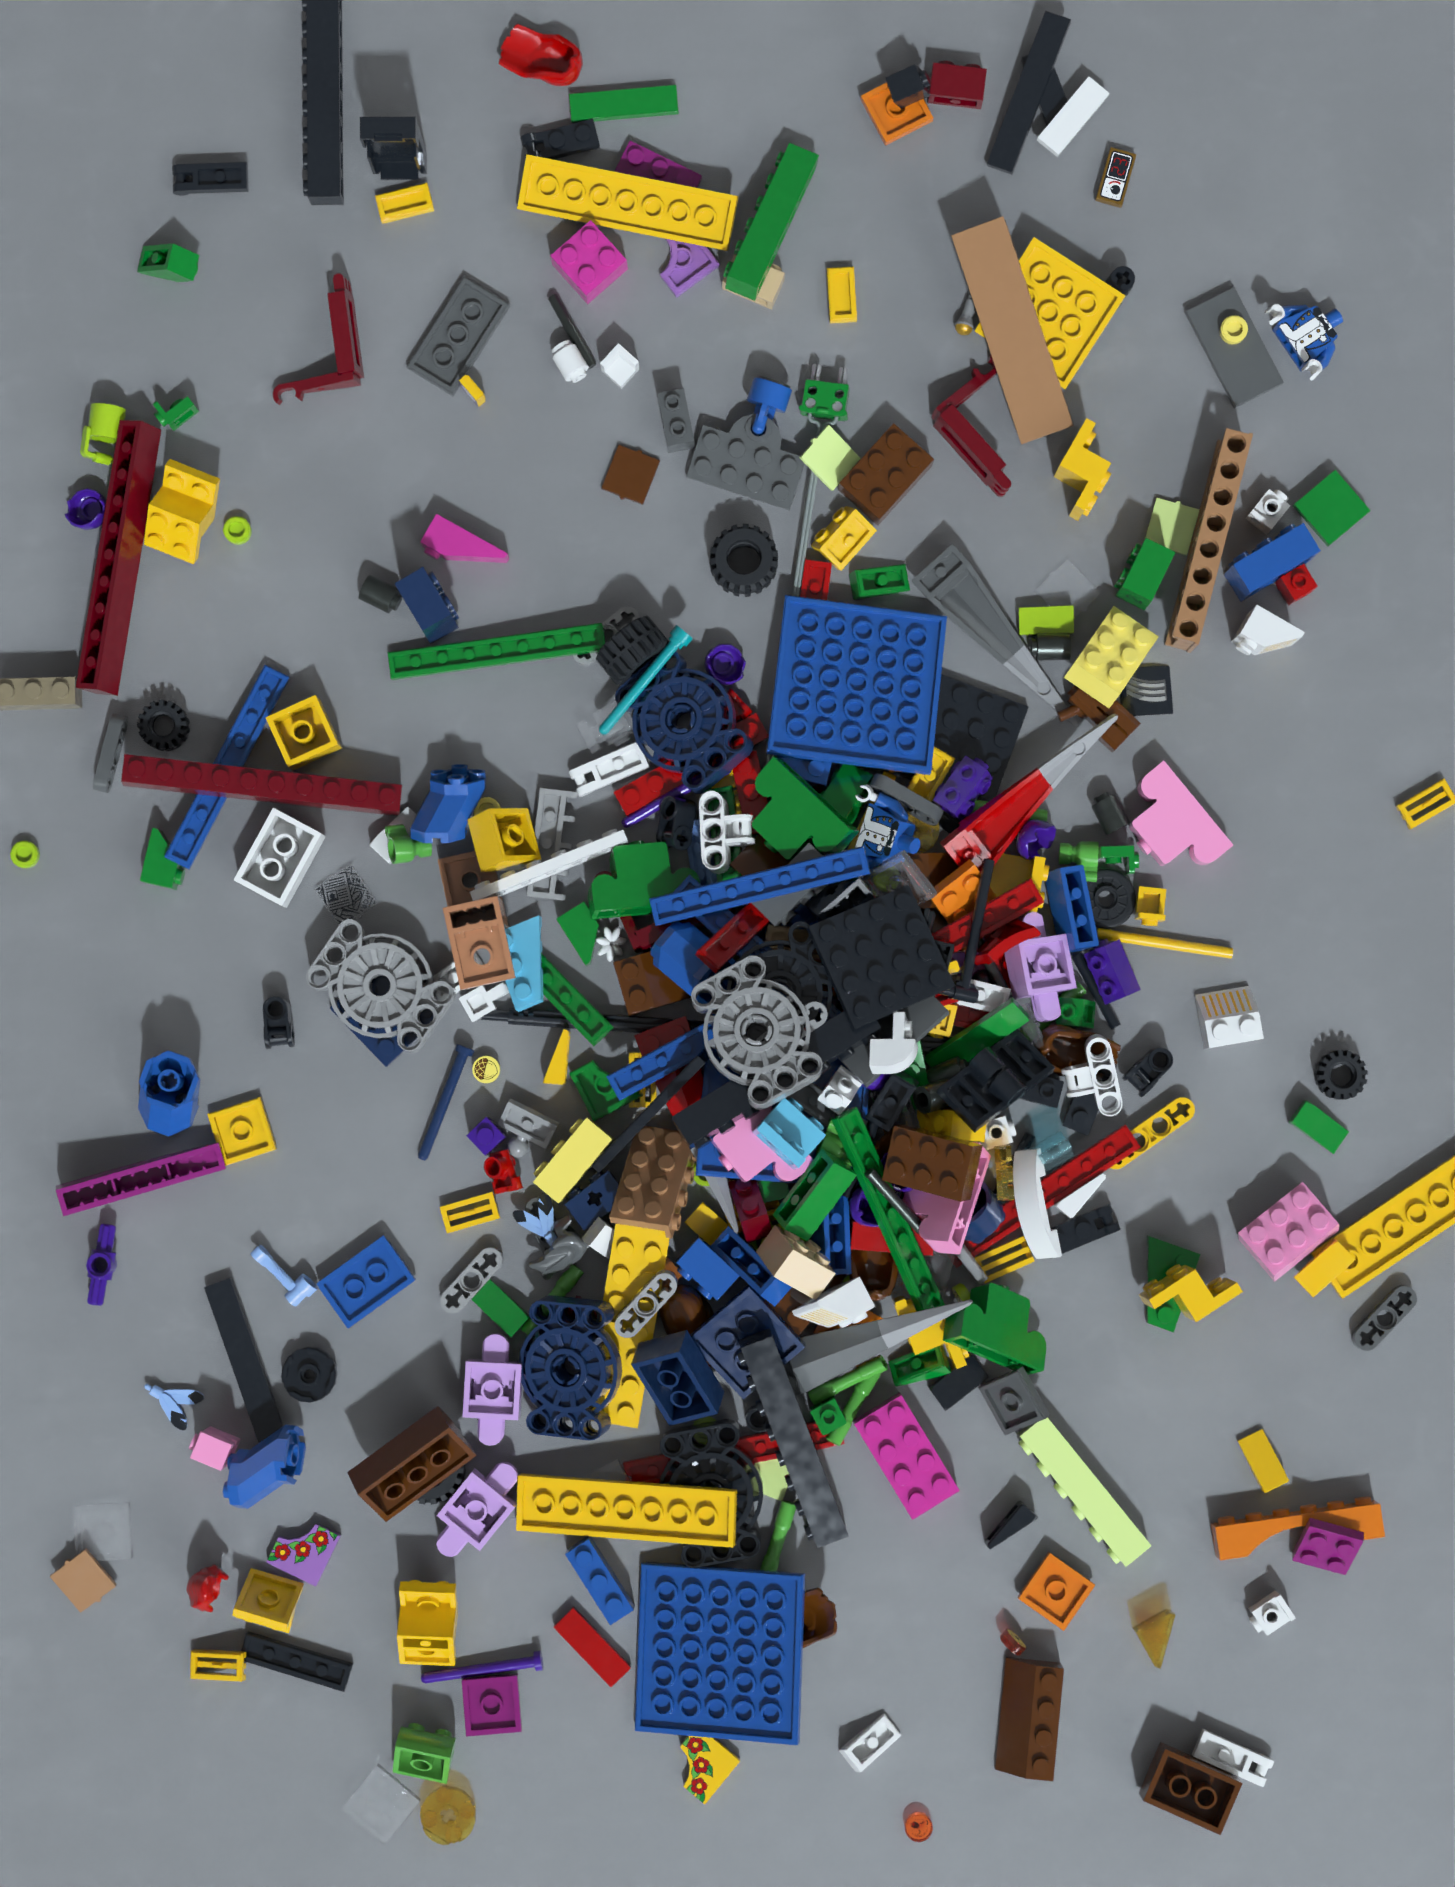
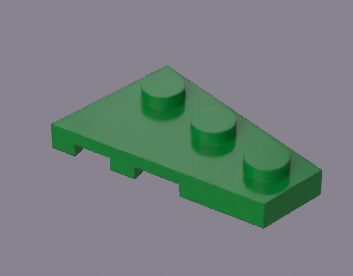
M1147 1235V1283L1154 1279L1160 1281L1167 1276L1166 1271L1177 1264H1180V1266L1187 1265L1196 1269L1201 1254ZM1173 1298L1156 1309L1146 1305V1323L1174 1332L1181 1310Z

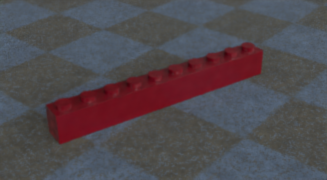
M119 421L76 681V688L95 694L118 696L161 436V429L143 421Z
M124 754L121 778L123 786L392 816L399 815L402 785L129 754Z

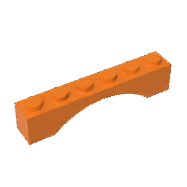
M1359 1497L1354 1499L1355 1503L1344 1504V1501L1327 1502V1507L1317 1508L1315 1504L1300 1506V1511L1289 1512L1288 1508L1272 1510V1515L1262 1516L1261 1512L1245 1514L1244 1519L1235 1520L1234 1516L1217 1518L1218 1522L1211 1523L1215 1556L1219 1560L1248 1557L1258 1545L1269 1537L1283 1530L1306 1526L1309 1518L1364 1532V1540L1385 1537L1381 1505L1377 1501L1371 1500V1497Z

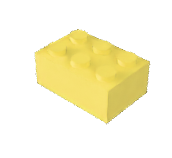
M1113 606L1064 678L1107 708H1110L1159 636Z
M579 1118L570 1128L569 1132L572 1136L567 1142L561 1140L551 1151L554 1155L549 1163L543 1161L533 1173L537 1177L533 1183L557 1203H561L595 1160L614 1140L611 1135L590 1118H586L584 1121Z

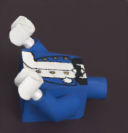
M1272 305L1264 313H1270L1273 316V319L1269 321L1270 325L1278 322L1273 328V332L1300 372L1309 370L1312 374L1310 380H1314L1329 365L1335 351L1334 341L1338 337L1333 328L1343 322L1342 315L1335 308L1324 315L1318 306L1310 308L1307 305Z
M861 785V788L868 791V797L863 798L857 794L855 795L857 800L861 802L871 800L874 804L869 803L855 848L865 847L870 870L879 871L891 867L895 861L903 862L906 859L907 853H917L920 848V840L913 837L916 827L914 823L908 820V814L898 800L880 792L878 794L874 793L870 785Z

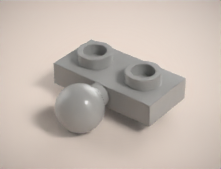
M510 1098L497 1125L517 1134V1136L509 1139L507 1149H509L510 1155L520 1158L528 1151L527 1140L547 1149L559 1122Z

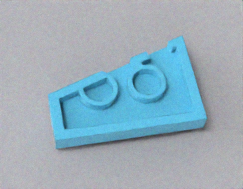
M540 915L505 929L516 978L505 980L515 1010L518 1012L543 1002V969L541 967L542 917Z

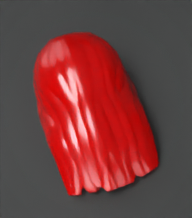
M518 23L510 31V36L505 38L501 46L502 52L500 53L499 65L520 77L540 79L550 85H571L578 79L583 67L582 53L574 43L559 34L538 33Z

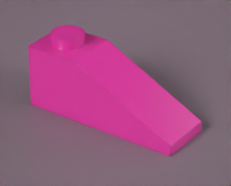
M438 514L435 515L420 541L423 548H425L424 553L436 560L439 557L452 561L507 563L509 560L508 553Z

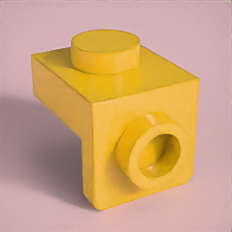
M1138 886L1134 919L1141 920V925L1158 926V922L1165 921L1166 889Z

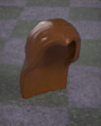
M1054 1024L1047 1026L1041 1031L1036 1041V1048L1055 1067L1054 1073L1059 1076H1065L1062 1074L1061 1069L1087 1063L1084 1049L1085 1041L1089 1036L1098 1033L1080 1031L1066 1025ZM1106 1038L1112 1049L1114 1064L1117 1065L1118 1061L1116 1059L1119 1055L1117 1051H1120L1121 1045ZM1103 1042L1093 1043L1090 1052L1094 1055L1102 1054L1105 1050V1044ZM1097 1072L1096 1079L1101 1080L1103 1074Z
M853 1217L849 1219V1222H850V1236H851L852 1220L855 1221V1220L853 1219ZM851 1249L850 1280L860 1277L872 1301H881L890 1296L895 1288L899 1272L891 1253Z
M684 1284L677 1285L675 1293L659 1309L667 1335L684 1330L691 1334L714 1314L710 1304L695 1288Z
M820 1588L805 1591L803 1648L827 1639L837 1632L835 1604L823 1594Z

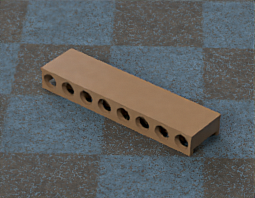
M1002 216L951 235L1021 445L1074 426L1006 220Z
M1226 428L1223 440H1217L1164 644L1166 646L1186 650V652L1191 653L1199 645L1253 433L1248 434Z

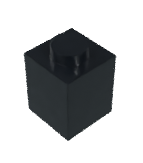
M915 64L885 77L893 102L901 109L931 96L928 86H931L926 70L922 71Z

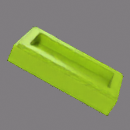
M1073 605L1019 608V635L1074 633Z

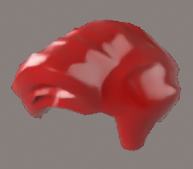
M215 1564L210 1567H204L192 1575L188 1580L186 1589L190 1599V1606L202 1612H213V1607L210 1604L220 1594L221 1579L228 1580L229 1576Z

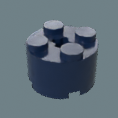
M984 1181L965 1240L976 1244L981 1243L986 1237L991 1235L1006 1217L1002 1202Z

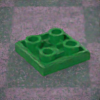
M1336 470L1293 505L1295 510L1327 547L1371 511Z

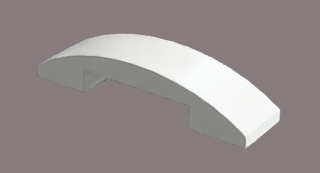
M1041 1148L1018 1150L1014 1153L1013 1187L1015 1203L1024 1237L1035 1258L1061 1257L1062 1253L1057 1229L1050 1230L1040 1177L1046 1175Z

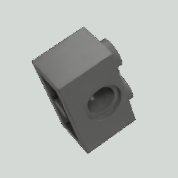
M684 388L657 393L668 453L695 448Z

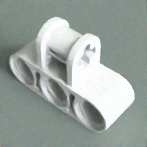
M707 791L701 796L699 800L702 863L711 872L721 874L730 867V847L755 844L751 828L754 816L750 814L729 815L727 801L716 791ZM712 800H719L718 809L708 811V804ZM719 826L721 828L720 835L714 839L710 838V830L713 827ZM717 853L722 854L720 864L712 866L710 863L712 856Z
M1094 1034L1089 1036L1084 1044L1087 1063L1061 1069L1062 1074L1065 1075L1068 1087L1066 1096L1077 1097L1094 1093L1099 1111L1103 1115L1114 1116L1121 1111L1122 1097L1112 1049L1104 1036ZM1095 1042H1103L1105 1050L1102 1054L1094 1055L1090 1052L1091 1045ZM1100 1069L1110 1070L1111 1075L1107 1081L1101 1082L1096 1079V1074ZM1075 1075H1076V1078H1077L1078 1086H1076V1083H1075V1078H1074ZM1114 1096L1116 1104L1112 1108H1104L1102 1106L1104 1097Z

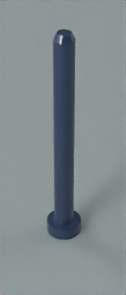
M456 1044L454 1049L458 1053L418 1152V1158L421 1160H427L467 1057H472L475 1051L466 1046Z

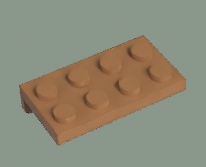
M644 1126L633 1137L609 1216L611 1223L665 1231L666 1238L671 1239L675 1230H679L681 1225L680 1211L681 1207H685L687 1204L688 1191L686 1190L688 1184L693 1183L695 1174L693 1166L696 1161L679 1131Z

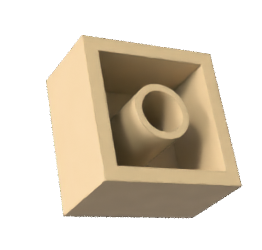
M775 1225L757 1249V1254L773 1277L817 1300L836 1274L829 1265L831 1261L820 1253L821 1248L813 1241L808 1240L805 1242L799 1239L800 1237Z

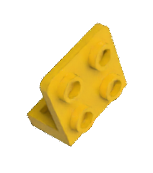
M1002 854L994 865L990 888L998 897L1031 878L1044 900L1045 892H1041L1042 881H1047L1049 865H1045L1046 858L1034 856L1031 860H1027L1021 856ZM1043 903L1026 913L1037 912L1038 908L1043 907Z

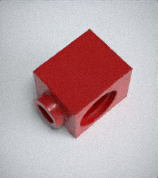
M1305 564L1298 566L1275 582L1288 606L1312 593L1318 587Z

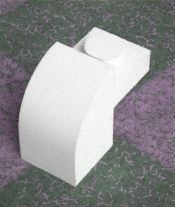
M905 1012L893 1013V1039H870L869 1067L872 1074H894L908 1068L916 1058L918 1045L915 1039H907L912 1038V1021H908Z

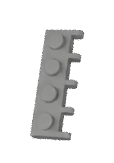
M540 788L534 833L542 859L541 863L552 859L551 855L561 849L571 850L572 844L562 843L564 822L575 823V817L566 816L565 809L567 798H578L577 792ZM564 870L528 885L527 897L565 901L566 895L555 894L557 876L568 877L569 871Z

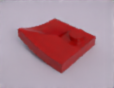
M1012 920L996 929L977 949L975 964L987 963L989 965L1012 947L1028 939L1038 937L1041 932L1028 923Z

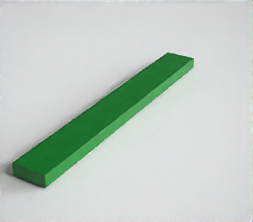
M603 623L392 651L387 652L391 680L594 653L599 652L605 644Z
M852 1107L831 1120L853 1170L857 1174V1179L916 1311L944 1306V1301L910 1225L865 1176V1173L870 1168H874L883 1178L884 1167L858 1108ZM886 1182L893 1189L891 1183Z

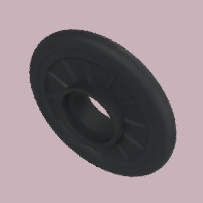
M1112 869L1097 870V882H1087L1095 926L1104 929L1114 928L1127 921L1133 913L1136 904L1135 890L1130 880L1122 873ZM1102 891H1109L1113 895V903L1110 906L1106 907L1100 904L1098 897Z

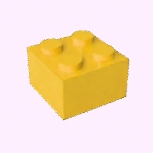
M316 695L265 717L288 768L292 771L342 749L322 702Z
M489 808L467 820L481 872L520 871L526 868L525 865L528 863L542 860L528 808Z

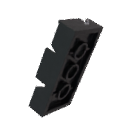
M360 117V141L363 148L367 146V159L373 174L381 172V180H419V171L421 174H427V152L416 117Z

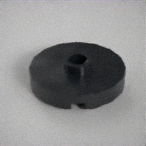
M305 1347L296 1350L288 1356L282 1367L281 1379L291 1397L300 1402L311 1403L321 1400L331 1393L337 1380V1368L335 1361L327 1352L316 1347ZM311 1369L314 1371L315 1376L313 1379L306 1377V1370Z

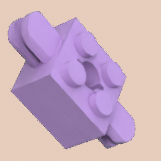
M1031 912L1020 916L1017 920L1036 927L1041 934L1038 937L1017 944L1004 954L1013 998L1016 1000L1030 997L1034 1018L1039 1022H1048L1057 1019L1061 1015L1058 993L1077 987L1067 935L1061 934L1046 937L1042 915Z
M493 1333L485 1338L482 1345V1359H468L465 1365L463 1417L478 1418V1438L480 1442L489 1446L496 1445L504 1437L505 1420H519L521 1416L522 1363H518L519 1361H509V1341L506 1336L500 1333Z
M504 1461L495 1465L486 1477L474 1468L437 1514L447 1524L437 1538L436 1545L441 1554L453 1557L468 1542L480 1551L517 1505V1502L507 1495L518 1479V1472L513 1464Z

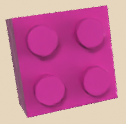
M591 220L550 255L553 267L587 304L628 270L626 258Z

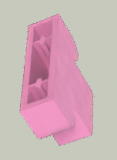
M1165 761L1161 762L1139 781L1137 786L1139 796L1144 801L1152 802L1153 805L1129 824V829L1138 838L1137 845L1146 855L1150 853L1160 866L1169 863L1187 847H1190L1189 854L1192 861L1199 865H1207L1233 846L1231 841Z
M772 1106L760 1110L758 1114L748 1120H745L744 1117L734 1122L736 1127L723 1135L719 1132L711 1139L712 1144L721 1154L718 1158L727 1171L733 1169L743 1182L752 1179L771 1163H773L775 1177L780 1181L790 1182L801 1176L813 1161V1158L808 1155L805 1158V1162L799 1168L793 1170L752 1132L773 1109Z
M982 1147L971 1200L959 1202L915 1189L903 1193L902 1201L921 1221L919 1226L920 1236L935 1252L961 1253L991 1155L984 1147Z

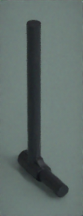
M984 859L960 981H955V987L940 993L941 995L948 996L950 999L975 1003L978 1000L979 992L975 985L971 983L995 863L994 860Z

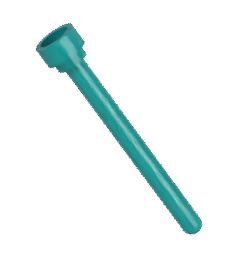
M678 625L671 630V636L668 638L670 640L669 643L599 726L601 734L609 733L678 648L681 650L683 646L687 647L693 640Z

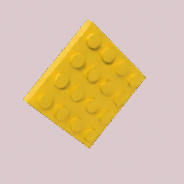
M1033 237L1019 262L1060 385L1066 390L1126 296ZM979 323L975 332L985 338L981 323Z

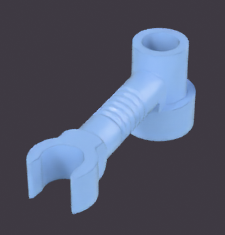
M262 1245L257 1246L250 1253L257 1262L266 1267L288 1290L284 1296L293 1306L296 1307L306 1296L310 1297L318 1289L313 1280L303 1273L294 1281L273 1260V1257Z

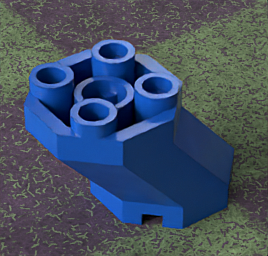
M454 764L448 770H432L430 772V790L410 828L411 839L422 843H433V838H440L441 843H451L465 839L467 820L473 814L485 791V770L468 769L466 764Z
M673 922L651 948L653 965L690 996L696 985L716 975L695 955L697 950L709 938L690 922ZM732 958L717 973L732 966L736 961ZM728 979L721 983V987L727 990ZM732 980L731 989H734L737 984ZM703 992L697 996L696 1000L701 1004H707L711 1001L712 996Z
M168 1050L146 1060L139 1079L138 1109L147 1129L170 1137L192 1126L199 1107L198 1096L201 1079L191 1058Z
M284 1425L250 1450L239 1449L236 1454L231 1453L227 1462L229 1475L228 1481L223 1486V1497L229 1498L230 1505L249 1509L283 1484L295 1485L297 1480L293 1477L294 1475L301 1474L305 1458V1442H300L299 1436H304L303 1429L295 1425Z

